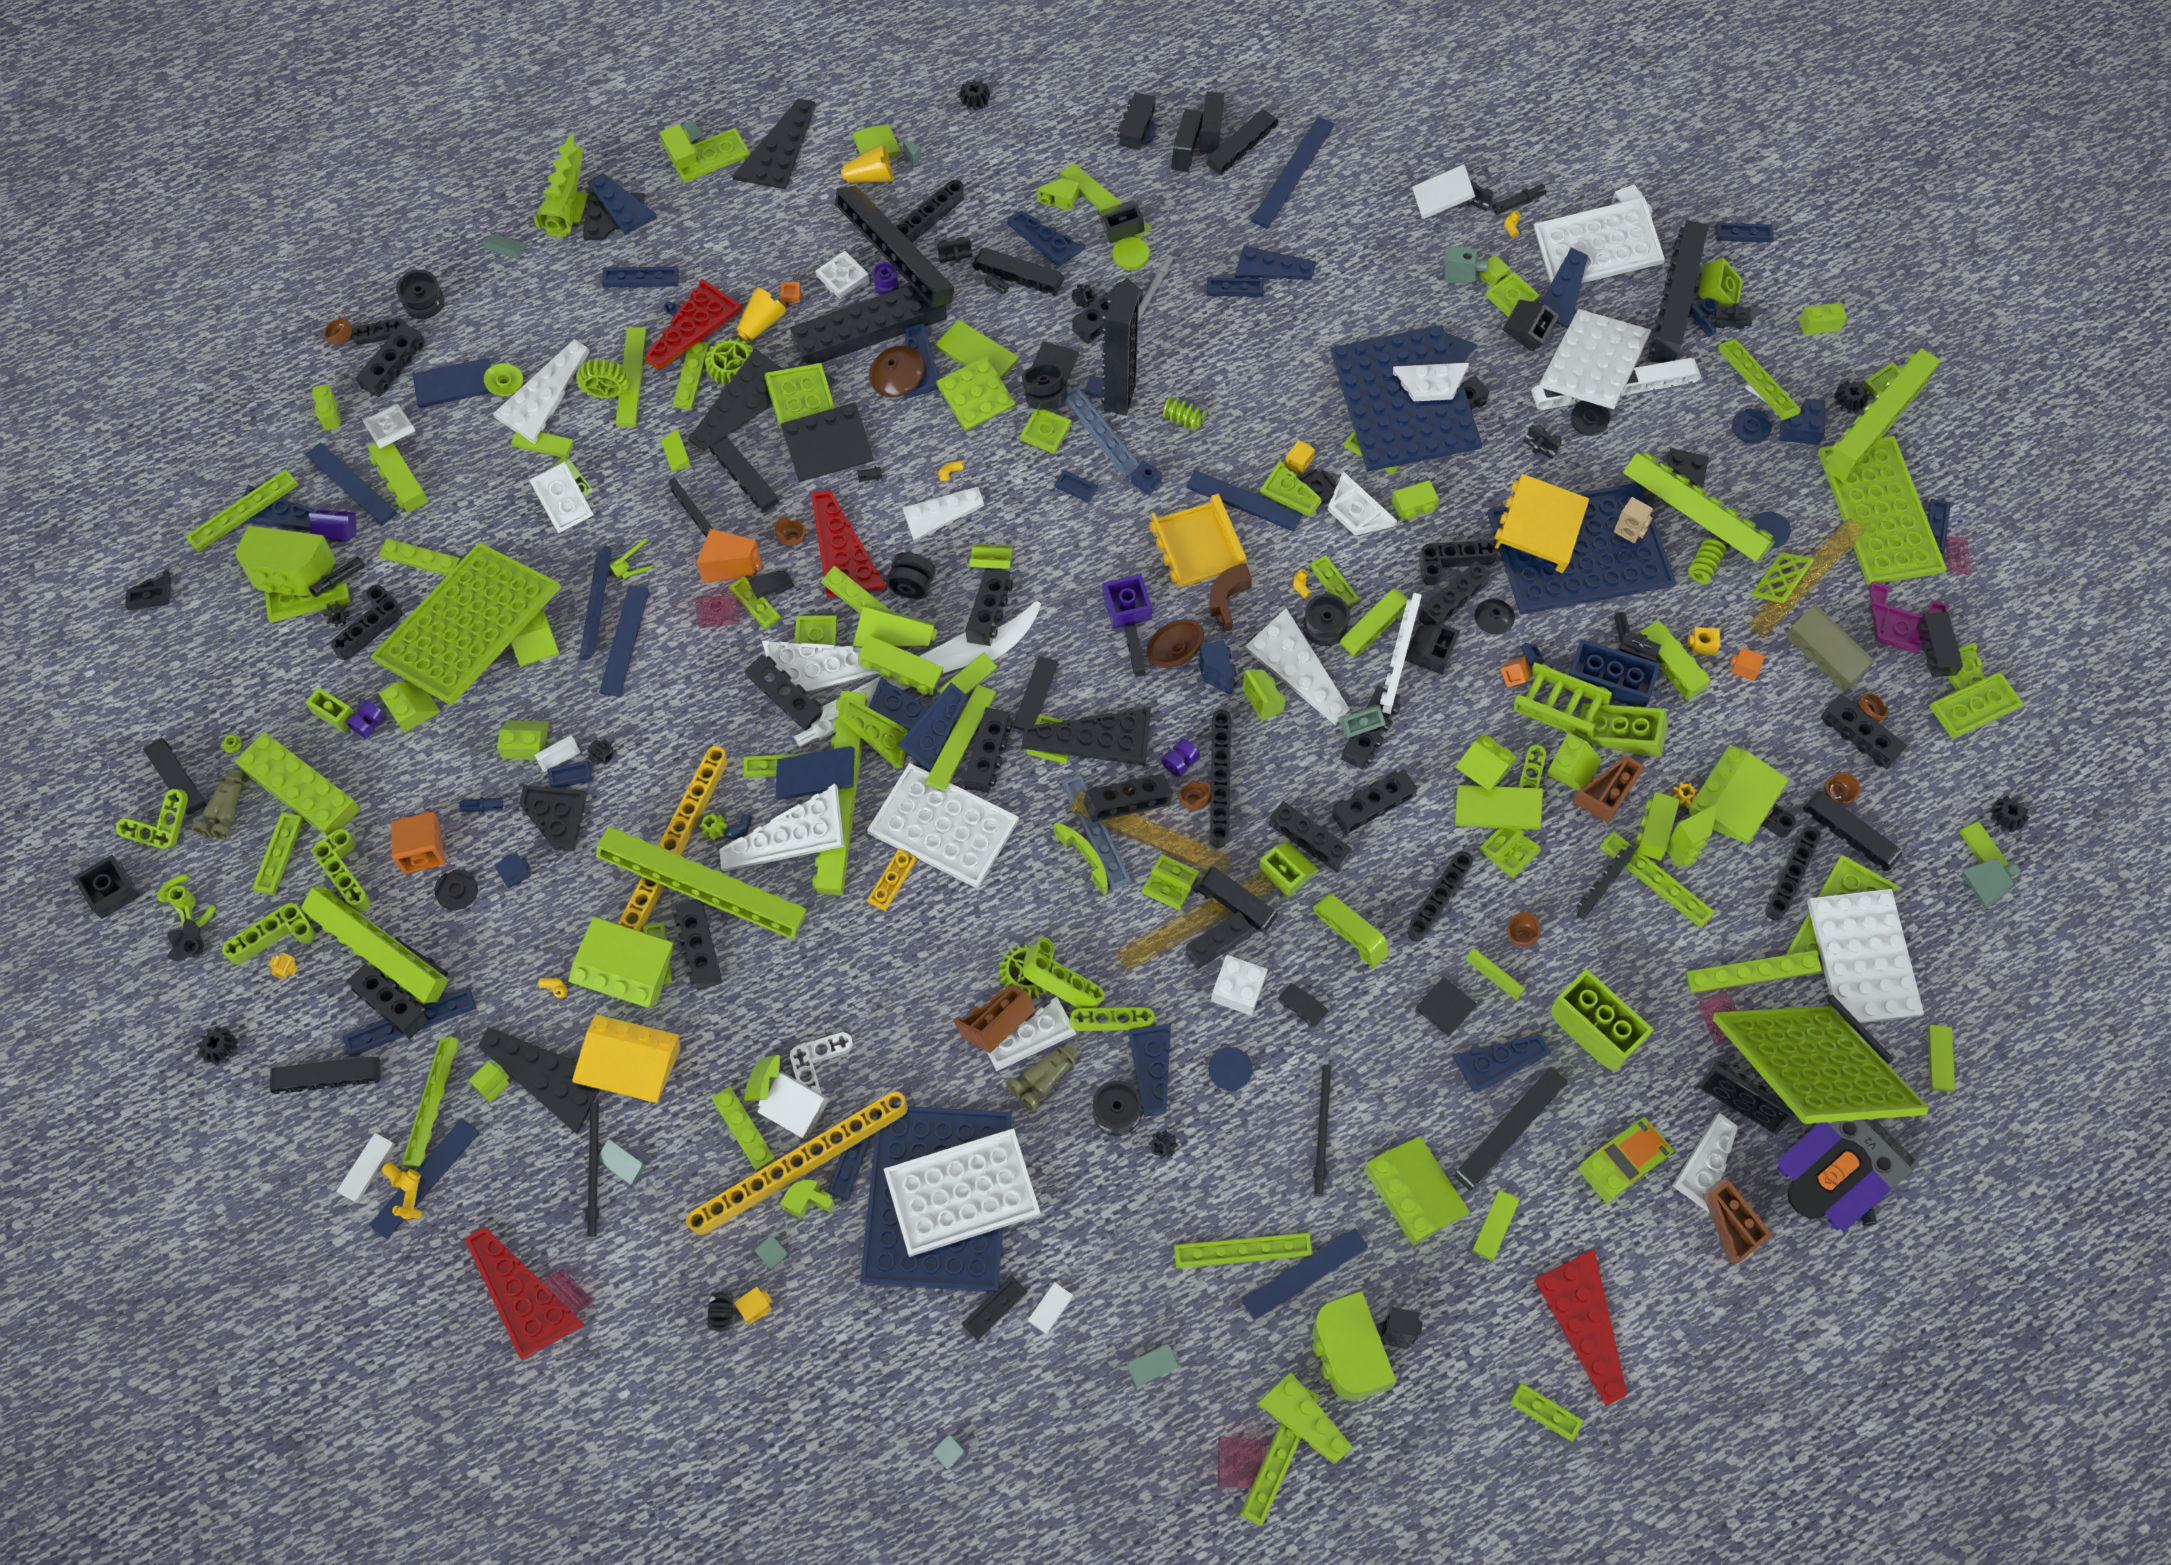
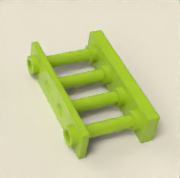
M1534 662L1532 675L1536 678L1526 696L1517 695L1514 701V711L1591 742L1595 731V725L1592 724V721L1601 703L1605 705L1610 704L1612 692L1604 687H1597L1553 670L1545 664ZM1543 680L1554 684L1545 704L1534 701ZM1562 688L1574 692L1563 712L1553 708ZM1581 696L1593 700L1584 719L1572 716Z

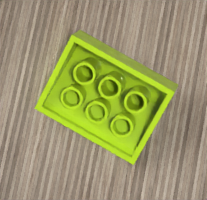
M1729 745L1690 805V817L1716 805L1717 812L1713 830L1750 844L1789 782V779L1750 752Z
M594 916L573 961L568 982L650 1008L657 1005L675 942Z
M1421 1136L1386 1151L1365 1165L1364 1171L1413 1247L1470 1214V1211Z

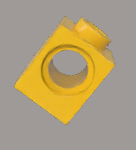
M1298 440L1286 455L1285 467L1301 475L1314 459L1315 449L1308 443Z
M1695 627L1687 639V645L1691 647V654L1716 655L1720 648V629Z
M755 1287L734 1302L748 1325H751L772 1310L769 1305L772 1299L766 1290L761 1292L758 1287Z

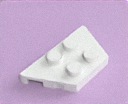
M1469 363L1393 367V374L1401 380V385L1409 392V396L1413 401L1451 400L1454 398L1457 388L1460 387L1463 376L1468 371Z
M1343 472L1341 474L1340 481L1329 503L1328 511L1356 536L1394 527L1397 524V520L1346 473Z

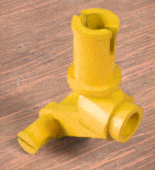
M394 1162L386 1163L382 1168V1173L391 1180L393 1187L406 1191L403 1206H395L392 1213L407 1220L411 1218L420 1219L422 1211L414 1209L421 1175L412 1169H409L408 1172L401 1171Z

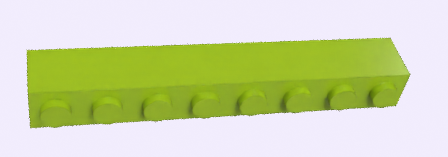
M326 887L311 888L300 909L307 914L308 919L319 923L324 931L335 935L340 943L348 945L353 949L354 954L364 957L368 960L370 966L384 972L383 975L386 978L397 982L402 990L413 994L418 1002L426 1004L438 1001L449 979Z

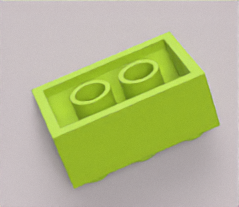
M1716 805L1678 823L1669 839L1666 850L1678 868L1684 865L1690 867L1695 864L1697 857L1703 853L1702 849L1708 845L1707 841L1712 835L1716 817Z

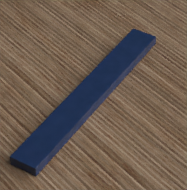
M1319 116L1317 117L1253 215L1252 223L1266 229L1270 227L1334 128L1333 122Z

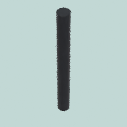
M1833 994L1826 999L1887 1064L1894 1060L1886 1049Z

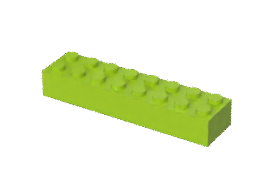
M1922 348L1916 354L1912 353L1906 361L1907 364L1905 366L1902 365L1895 374L1896 377H1892L1885 385L1887 389L1879 391L1874 399L1876 401L1868 404L1864 414L1859 415L1854 421V426L1852 428L1849 427L1842 436L1843 439L1841 441L1838 440L1831 449L1832 452L1825 460L1828 463L1824 470L1845 482L1929 383L1941 360Z
M1643 452L1634 455L1623 471L1624 474L1755 562H1761L1774 545L1775 541L1772 540V534L1764 529L1757 530L1754 522L1747 518L1742 520L1738 517L1739 512L1731 507L1724 508L1721 506L1723 504L1721 500L1714 496H1706V490L1698 485L1691 486L1688 484L1690 482L1688 478L1681 474H1673V468L1665 463L1660 462L1658 464L1655 462L1657 458L1652 454Z

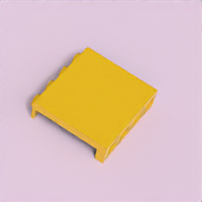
M1521 474L1519 480H1514L1510 491H1513V495H1509L1505 507L1508 510L1503 512L1500 523L1503 525L1496 532L1494 539L1497 540L1495 548L1498 549L1501 543L1557 563L1555 570L1563 573L1569 564L1589 498Z
M1219 494L1212 495L1210 503L1160 518H1156L1155 513H1152L1151 522H1149L1151 533H1155L1157 536V547L1159 550L1162 549L1164 553L1162 555L1165 566L1170 567V579L1172 583L1176 582L1178 588L1217 577L1228 568L1246 563L1247 558Z

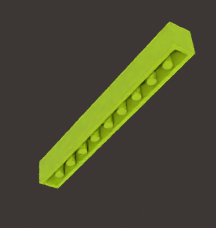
M841 691V697L837 698L836 710H840L842 698L847 696L867 707V694L864 692ZM835 717L834 729L836 730V735L832 736L831 749L848 746L855 748L854 787L838 790L844 847L821 851L820 854H816L815 866L818 867L817 874L813 875V887L816 888L817 894L843 896L863 739L839 717Z
M608 826L597 844L596 857L790 939H795L804 921L807 909L801 905L784 900L778 895L767 893L759 887L748 885L737 878L724 875L718 870H712L699 862H693L680 854L669 852L661 846L650 844L639 837L626 834L620 829Z

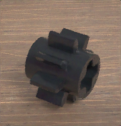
M1079 284L1077 289L1072 290V300L1076 307L1082 306L1086 308L1090 305L1089 303L1094 302L1095 292L1090 288V285Z
M337 600L332 605L327 603L328 611H323V616L328 617L326 620L327 624L333 623L335 627H338L340 623L346 624L345 617L350 616V612L344 611L346 604L340 605Z
M606 739L602 741L594 740L588 747L590 760L596 765L600 762L607 764L614 755L612 744Z
M1166 1129L1161 1133L1157 1131L1152 1135L1153 1140L1149 1142L1152 1154L1160 1156V1159H1163L1166 1155L1170 1158L1175 1154L1174 1149L1178 1147L1175 1135L1168 1133Z

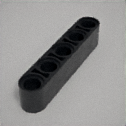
M1260 110L1211 153L1206 165L1218 174L1223 175L1222 173L1228 171L1235 164L1236 160L1239 161L1247 154L1248 150H1251L1259 143L1260 139L1263 140L1271 132V129L1277 127L1278 119L1266 110Z
M956 179L949 181L896 225V227L913 243L964 200L963 183Z
M981 248L973 262V268L976 271L981 270L985 274L995 273L1000 279L1010 282L1015 281L1019 285L1028 288L1033 287L1035 290L1046 294L1051 293L1052 296L1057 295L1064 281V276L1056 270L988 248Z
M727 436L709 446L712 455L717 456V461L724 469H728V474L735 482L738 481L739 487L746 495L749 494L751 497L749 499L757 508L760 507L762 514L780 503L775 492Z
M1815 792L1803 807L1806 814H1811L1814 820L1824 827L1830 828L1829 831L1840 839H1845L1848 845L1859 853H1864L1867 859L1877 866L1879 864L1883 867L1882 870L1890 871L1903 854L1898 846L1823 792Z
M1805 827L1793 845L1765 908V914L1771 920L1782 919L1791 906L1821 838L1819 830L1815 827ZM1805 837L1810 838L1812 842L1806 840ZM1797 854H1801L1804 859L1798 857ZM1789 871L1794 872L1796 876L1791 875ZM1781 888L1786 889L1788 891V894L1784 893L1781 890ZM1773 906L1779 907L1781 911H1777Z
M1460 851L1453 857L1412 918L1407 930V935L1412 941L1420 942L1427 936L1469 873L1473 858L1468 852ZM1457 862H1464L1466 866L1462 867ZM1446 878H1453L1456 882L1451 883ZM1436 894L1443 895L1445 899L1437 898ZM1424 911H1432L1434 915L1429 916ZM1413 927H1420L1423 932H1416Z
M361 1057L275 1067L270 1070V1093L280 1094L283 1091H286V1093L302 1092V1089H308V1091L325 1089L327 1086H330V1088L345 1087L347 1084H353L354 1086L369 1084L370 1081L378 1083L380 1081V1058Z

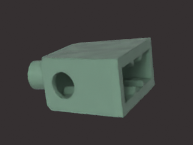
M1446 246L1445 283L1474 282L1477 271H1488V260H1477L1476 249Z
M1993 859L1963 870L1962 876L1984 909H1986L2013 888L2014 883L2011 877L2020 873V870L2015 862H2011L2003 867L1998 859Z

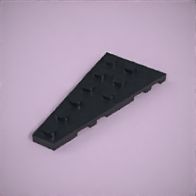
M797 99L733 174V180L786 190L816 107L815 101Z
M754 348L690 435L688 441L705 451L710 445L772 405V401L764 377L765 373L784 369Z
M1145 707L1142 710L1133 711V709L1126 710L1123 713L1117 714L1107 713L1081 717V719L1070 721V719L1062 720V722L1054 724L1043 723L1024 726L1021 749L1145 766L1151 707Z
M488 1027L478 1047L577 1135L590 1111V1103L595 1101L600 1091L598 1088L572 1081L578 1062Z

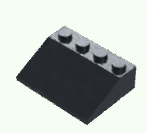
M855 402L780 423L799 482L874 461Z
M1713 1060L1697 1086L1775 1135L1796 1115L1782 1098L1775 1097L1765 1087L1752 1083L1747 1076L1732 1071L1727 1064L1721 1061Z

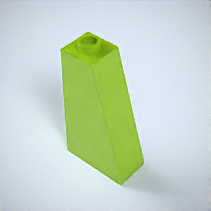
M864 604L853 646L862 647L868 635L893 646L929 645L931 640L935 641L938 629H934L935 623Z

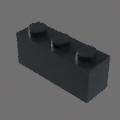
M1135 92L1133 98L1129 99L1128 112L1124 113L1122 127L1119 126L1117 132L1119 146L1141 150L1156 109V97Z
M1949 613L1923 614L1917 623V632L1921 635V646L1926 654V665L1931 672V676L1957 675L1963 667Z
M1239 911L1188 943L1185 953L1196 969L1199 970L1251 937L1252 927Z
M1391 1307L1383 1322L1382 1344L1408 1349L1411 1344L1415 1343L1418 1335L1421 1334L1423 1321L1419 1320L1420 1313Z

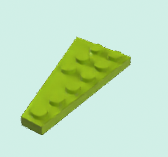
M1841 855L1817 897L1892 889L1894 893L1900 886ZM1810 912L1807 914L1785 955L1817 950L1818 956L1820 955Z

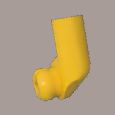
M1513 211L1509 214L1504 222V226L1511 238L1517 237L1520 234L1516 228L1521 217L1518 211Z
M962 461L946 463L938 470L939 480L947 481L950 479L949 473L963 470Z
M1300 569L1294 575L1293 587L1304 599H1307L1312 594L1305 586L1308 573L1306 570Z
M539 978V988H550L557 998H564L567 995V986L560 978Z

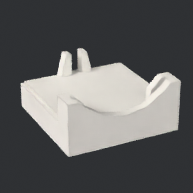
M846 251L816 270V276L825 284L826 290H829L830 294L834 293L839 299L858 286L862 285L865 287L870 283L868 273Z

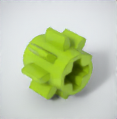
M712 813L703 817L704 819L699 827L703 830L702 834L705 838L710 836L715 840L724 836L725 829L728 827L721 815L717 817Z

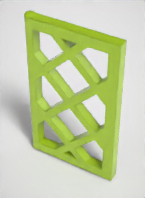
M1781 552L1751 593L1752 596L1784 603L1814 559ZM1784 558L1790 560L1788 563L1779 565ZM1802 562L1806 563L1801 569H1798L1796 564ZM1794 567L1795 571L1783 575L1782 569ZM1774 572H1779V577L1769 580ZM1797 575L1792 583L1787 584L1786 579ZM1783 581L1784 586L1772 589L1771 584ZM1768 586L1770 591L1760 592L1763 587ZM1787 590L1783 597L1775 595L1776 593Z

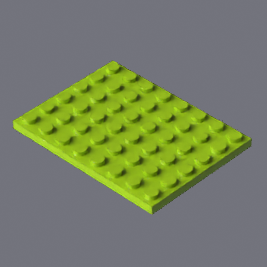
M479 542L382 643L370 658L375 663L452 706L562 587L557 581Z
M1832 1006L1714 1013L1713 1021L1803 1124L1927 1115L1929 1107L1838 1015Z

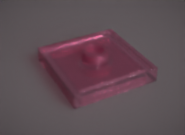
M1219 1437L1217 1487L1251 1489L1266 1456V1440Z

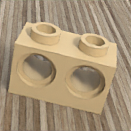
M1631 497L1622 510L1614 532L1635 544L1639 537L1643 538L1646 534L1647 527L1653 519L1650 516L1653 508Z

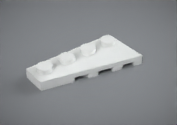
M1056 996L1049 1005L1036 1011L1032 1018L1024 1021L991 1053L987 1052L995 1070L998 1071L1076 1035V1032L1070 1026L1069 1018Z
M1720 1113L1715 1115L1672 1185L1708 1212L1709 1209L1703 1193L1721 1180L1738 1128L1736 1124Z

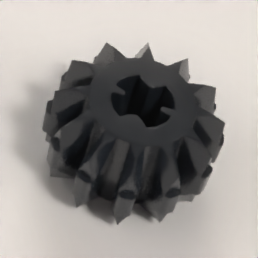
M975 79L972 82L967 80L966 84H962L959 98L963 106L966 105L968 109L973 107L976 111L978 106L983 109L984 105H988L990 91L987 84H983L982 80L976 82Z
M1847 380L1844 384L1838 386L1834 394V399H1836L1835 405H1841L1840 411L1845 408L1847 413H1850L1851 410L1857 413L1867 404L1869 399L1867 394L1868 388H1862L1863 383L1858 385L1855 380L1852 383Z
M2006 796L1994 803L1990 809L1992 813L1990 820H1996L1995 827L2001 825L2002 832L2008 829L2012 833L2016 829L2019 830L2024 827L2029 818L2026 815L2029 809L2023 808L2024 802L2018 803L2017 797L2011 800Z
M216 1026L214 1031L207 1029L206 1036L200 1035L202 1041L196 1043L199 1048L197 1052L206 1063L212 1062L214 1065H218L220 1060L223 1063H227V1055L234 1057L231 1050L237 1049V1045L234 1043L236 1037L228 1029L224 1028L222 1030Z
M724 1291L712 1292L709 1298L707 1326L710 1330L716 1332L729 1331L733 1318V1296L731 1293H725Z

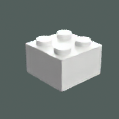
M1226 955L1212 992L1211 1002L1252 1016L1268 969Z

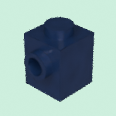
M1142 461L1131 473V484L1148 495H1151L1153 491H1158L1162 486V472L1145 461Z
M517 852L513 855H507L501 862L494 865L508 889L531 877L528 869L531 868L525 857L520 859Z

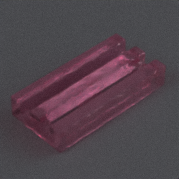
M1947 537L1946 551L1949 574L1965 573V575H1969L1971 567L1967 538ZM1952 542H1954V551H1955L1956 567H1955V563H1954V554H1953V545H1952ZM1959 542L1962 543L1964 568H1961Z
M563 1269L559 1270L558 1273L555 1272L551 1277H546L544 1284L573 1314L588 1307L593 1301Z

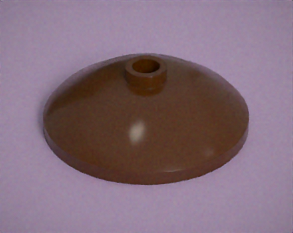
M894 346L881 352L872 362L869 370L870 383L874 390L882 396L900 397L906 395L921 382L925 371L924 361L921 355L911 347Z
M1181 619L1170 622L1151 637L1147 645V656L1151 663L1157 667L1173 668L1183 665L1199 652L1200 645L1204 642V631L1200 624L1194 620Z

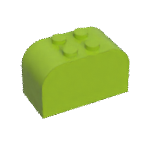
M248 526L236 549V557L252 586L268 593L276 592L298 596L311 595L309 586L321 580L323 575L330 574L336 563V559L324 536Z
M1587 968L1556 998L1551 1007L1552 1016L1559 1026L1599 1063L1611 1070H1618L1654 1031L1648 1023Z
M1360 1291L1325 1304L1319 1311L1312 1329L1314 1339L1312 1348L1316 1358H1321L1323 1366H1320L1324 1380L1328 1379L1333 1391L1339 1397L1348 1401H1359L1391 1390L1397 1381L1363 1292Z

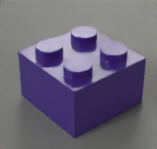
M1142 574L1102 584V595L1113 629L1124 627V624L1128 623L1136 624L1152 620V605Z

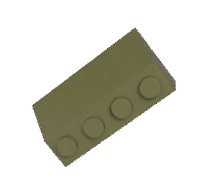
M1816 604L1810 607L1787 634L1790 642L1798 646L1803 651L1805 657L1812 660L1818 666L1820 672L1827 674L1833 680V684L1844 692L1861 681L1874 663V660Z

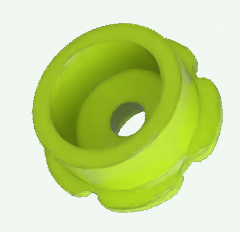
M230 734L225 737L221 746L227 753H236L242 748V739L238 735Z

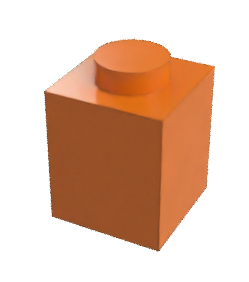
M1741 647L1738 654L1734 653L1730 661V665L1733 666L1731 673L1755 681L1765 656Z

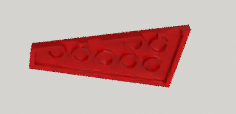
M701 279L698 288L691 292L689 300L683 303L672 318L670 326L663 330L662 337L655 341L645 355L646 362L660 371L742 312V305L704 279Z
M831 490L811 493L823 576L825 577L835 566L867 592L887 589L885 582L878 574V570L871 562L868 553L850 526V522L843 514ZM825 586L827 598L838 597Z
M486 1227L464 1238L521 1360L586 1326Z
M1595 1249L1537 1277L1534 1281L1606 1407L1626 1397L1627 1391Z

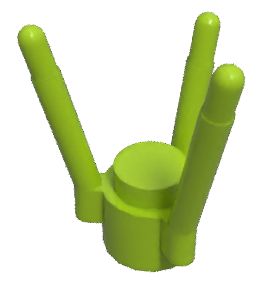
M647 538L639 542L620 559L609 564L617 578L622 576L623 579H626L629 576L652 569V566H647L627 572L630 567L625 561L648 541Z

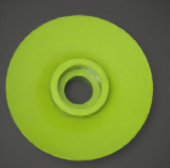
M500 363L491 366L485 372L484 384L491 393L499 396H508L520 390L523 385V375L517 367L511 364Z

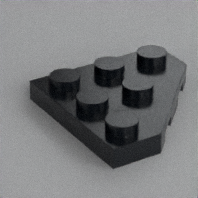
M589 192L583 239L604 240L608 237V234L618 230L619 227L593 192ZM630 193L645 205V193Z
M523 785L519 804L554 850L575 851L587 797L586 791Z

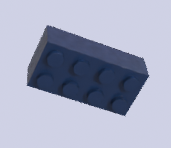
M1581 639L1568 675L1597 687L1606 688L1612 692L1611 699L1635 707H1646L1651 698L1661 664Z

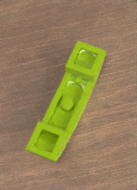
M1055 823V835L1066 848L1071 844L1076 846L1094 869L1091 872V880L1105 895L1108 888L1107 876L1097 852L1079 833L1063 824Z

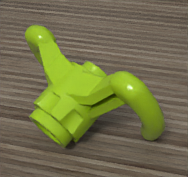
M187 874L175 876L168 880L156 894L160 902L171 903L179 912L182 928L185 919L193 921L192 909L196 903L194 895L185 886H175L188 881L189 876ZM210 905L203 916L194 921L199 928L212 918L216 907Z

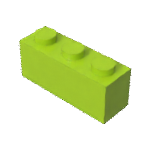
M1656 791L1652 799H1647L1644 808L1647 811V815H1643L1640 822V827H1643L1642 832H1638L1635 843L1638 844L1636 853L1661 861L1667 850L1680 799Z

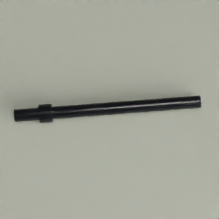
M1323 1065L1316 1167L1313 1168L1315 1196H1323L1324 1179H1326L1327 1175L1325 1156L1331 1080L1330 1065Z
M598 1102L590 1103L588 1208L585 1209L587 1237H596L597 1219H599V1208H597Z

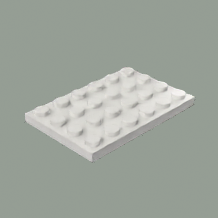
M1645 197L1534 224V231L1550 284L1571 247L1588 255L1581 283L1664 264L1665 261Z
M1578 309L1540 381V388L1615 409L1651 335V330Z
M909 763L867 829V833L978 889L1017 825L1019 817L949 783L945 792L926 785V779L930 773Z
M1892 889L1817 897L1807 900L1830 995L1833 994L1860 1023L1908 1018L1924 1014Z
M1014 1128L884 1169L909 1257L1041 1215Z

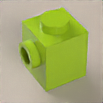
M1494 255L1489 259H1485L1488 260V271L1479 272L1481 280L1493 287L1509 275L1510 268L1499 257Z

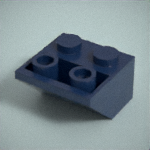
M1224 640L1200 645L1198 665L1203 681L1226 694H1232L1233 686H1236L1234 677H1237L1235 665H1231L1230 648L1225 646Z

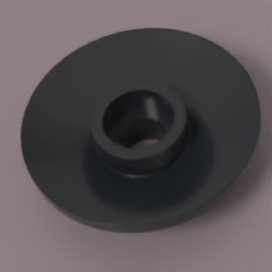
M1499 599L1485 600L1475 610L1474 616L1477 625L1489 634H1503L1512 628L1515 621V614L1511 606ZM1492 612H1498L1499 615H1494Z

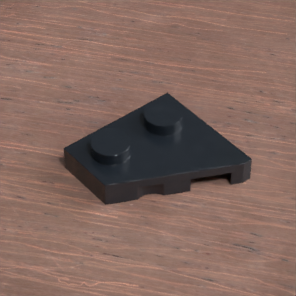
M1670 448L1666 464L1674 469L1672 472L1685 476L1692 484L1703 488L1709 457Z
M169 570L163 571V576L154 581L149 578L140 585L126 591V608L128 610L168 605L171 585Z

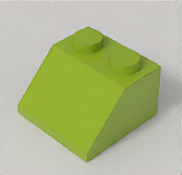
M1724 258L1704 264L1698 295L1703 300L1706 298L1716 300L1719 307H1732L1733 303H1739L1743 279Z
M544 610L539 611L511 642L520 667L559 654Z
M1246 670L1244 672L1242 690L1262 722L1283 712L1286 699L1283 693L1278 692L1272 676H1268L1265 670Z
M396 682L378 693L404 733L441 712L428 692L410 682Z
M507 720L500 729L497 749L503 759H536L534 755L546 747L549 721Z
M1568 732L1550 765L1547 776L1579 791L1590 784L1602 759L1587 741Z
M1482 734L1474 741L1455 768L1490 792L1508 774L1517 757L1509 749L1503 748L1496 743L1493 738Z

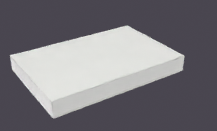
M1464 164L1412 187L1423 219L1475 197Z
M398 404L363 420L364 425L379 448L415 432L413 425Z
M565 462L529 479L558 533L594 515Z

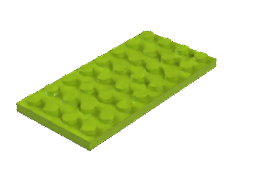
M1895 436L1881 438L1845 482L1825 471L1867 586L1871 582L1881 584L1945 573L1947 568ZM1833 446L1822 447L1818 450V455L1824 469L1828 463L1825 460L1832 452Z

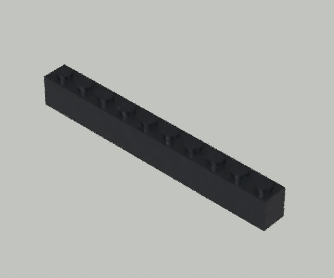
M856 185L838 188L835 206L929 305L937 307L951 304L955 287Z

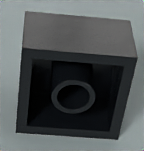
M113 855L108 856L73 877L89 907L101 919L140 897L125 868Z

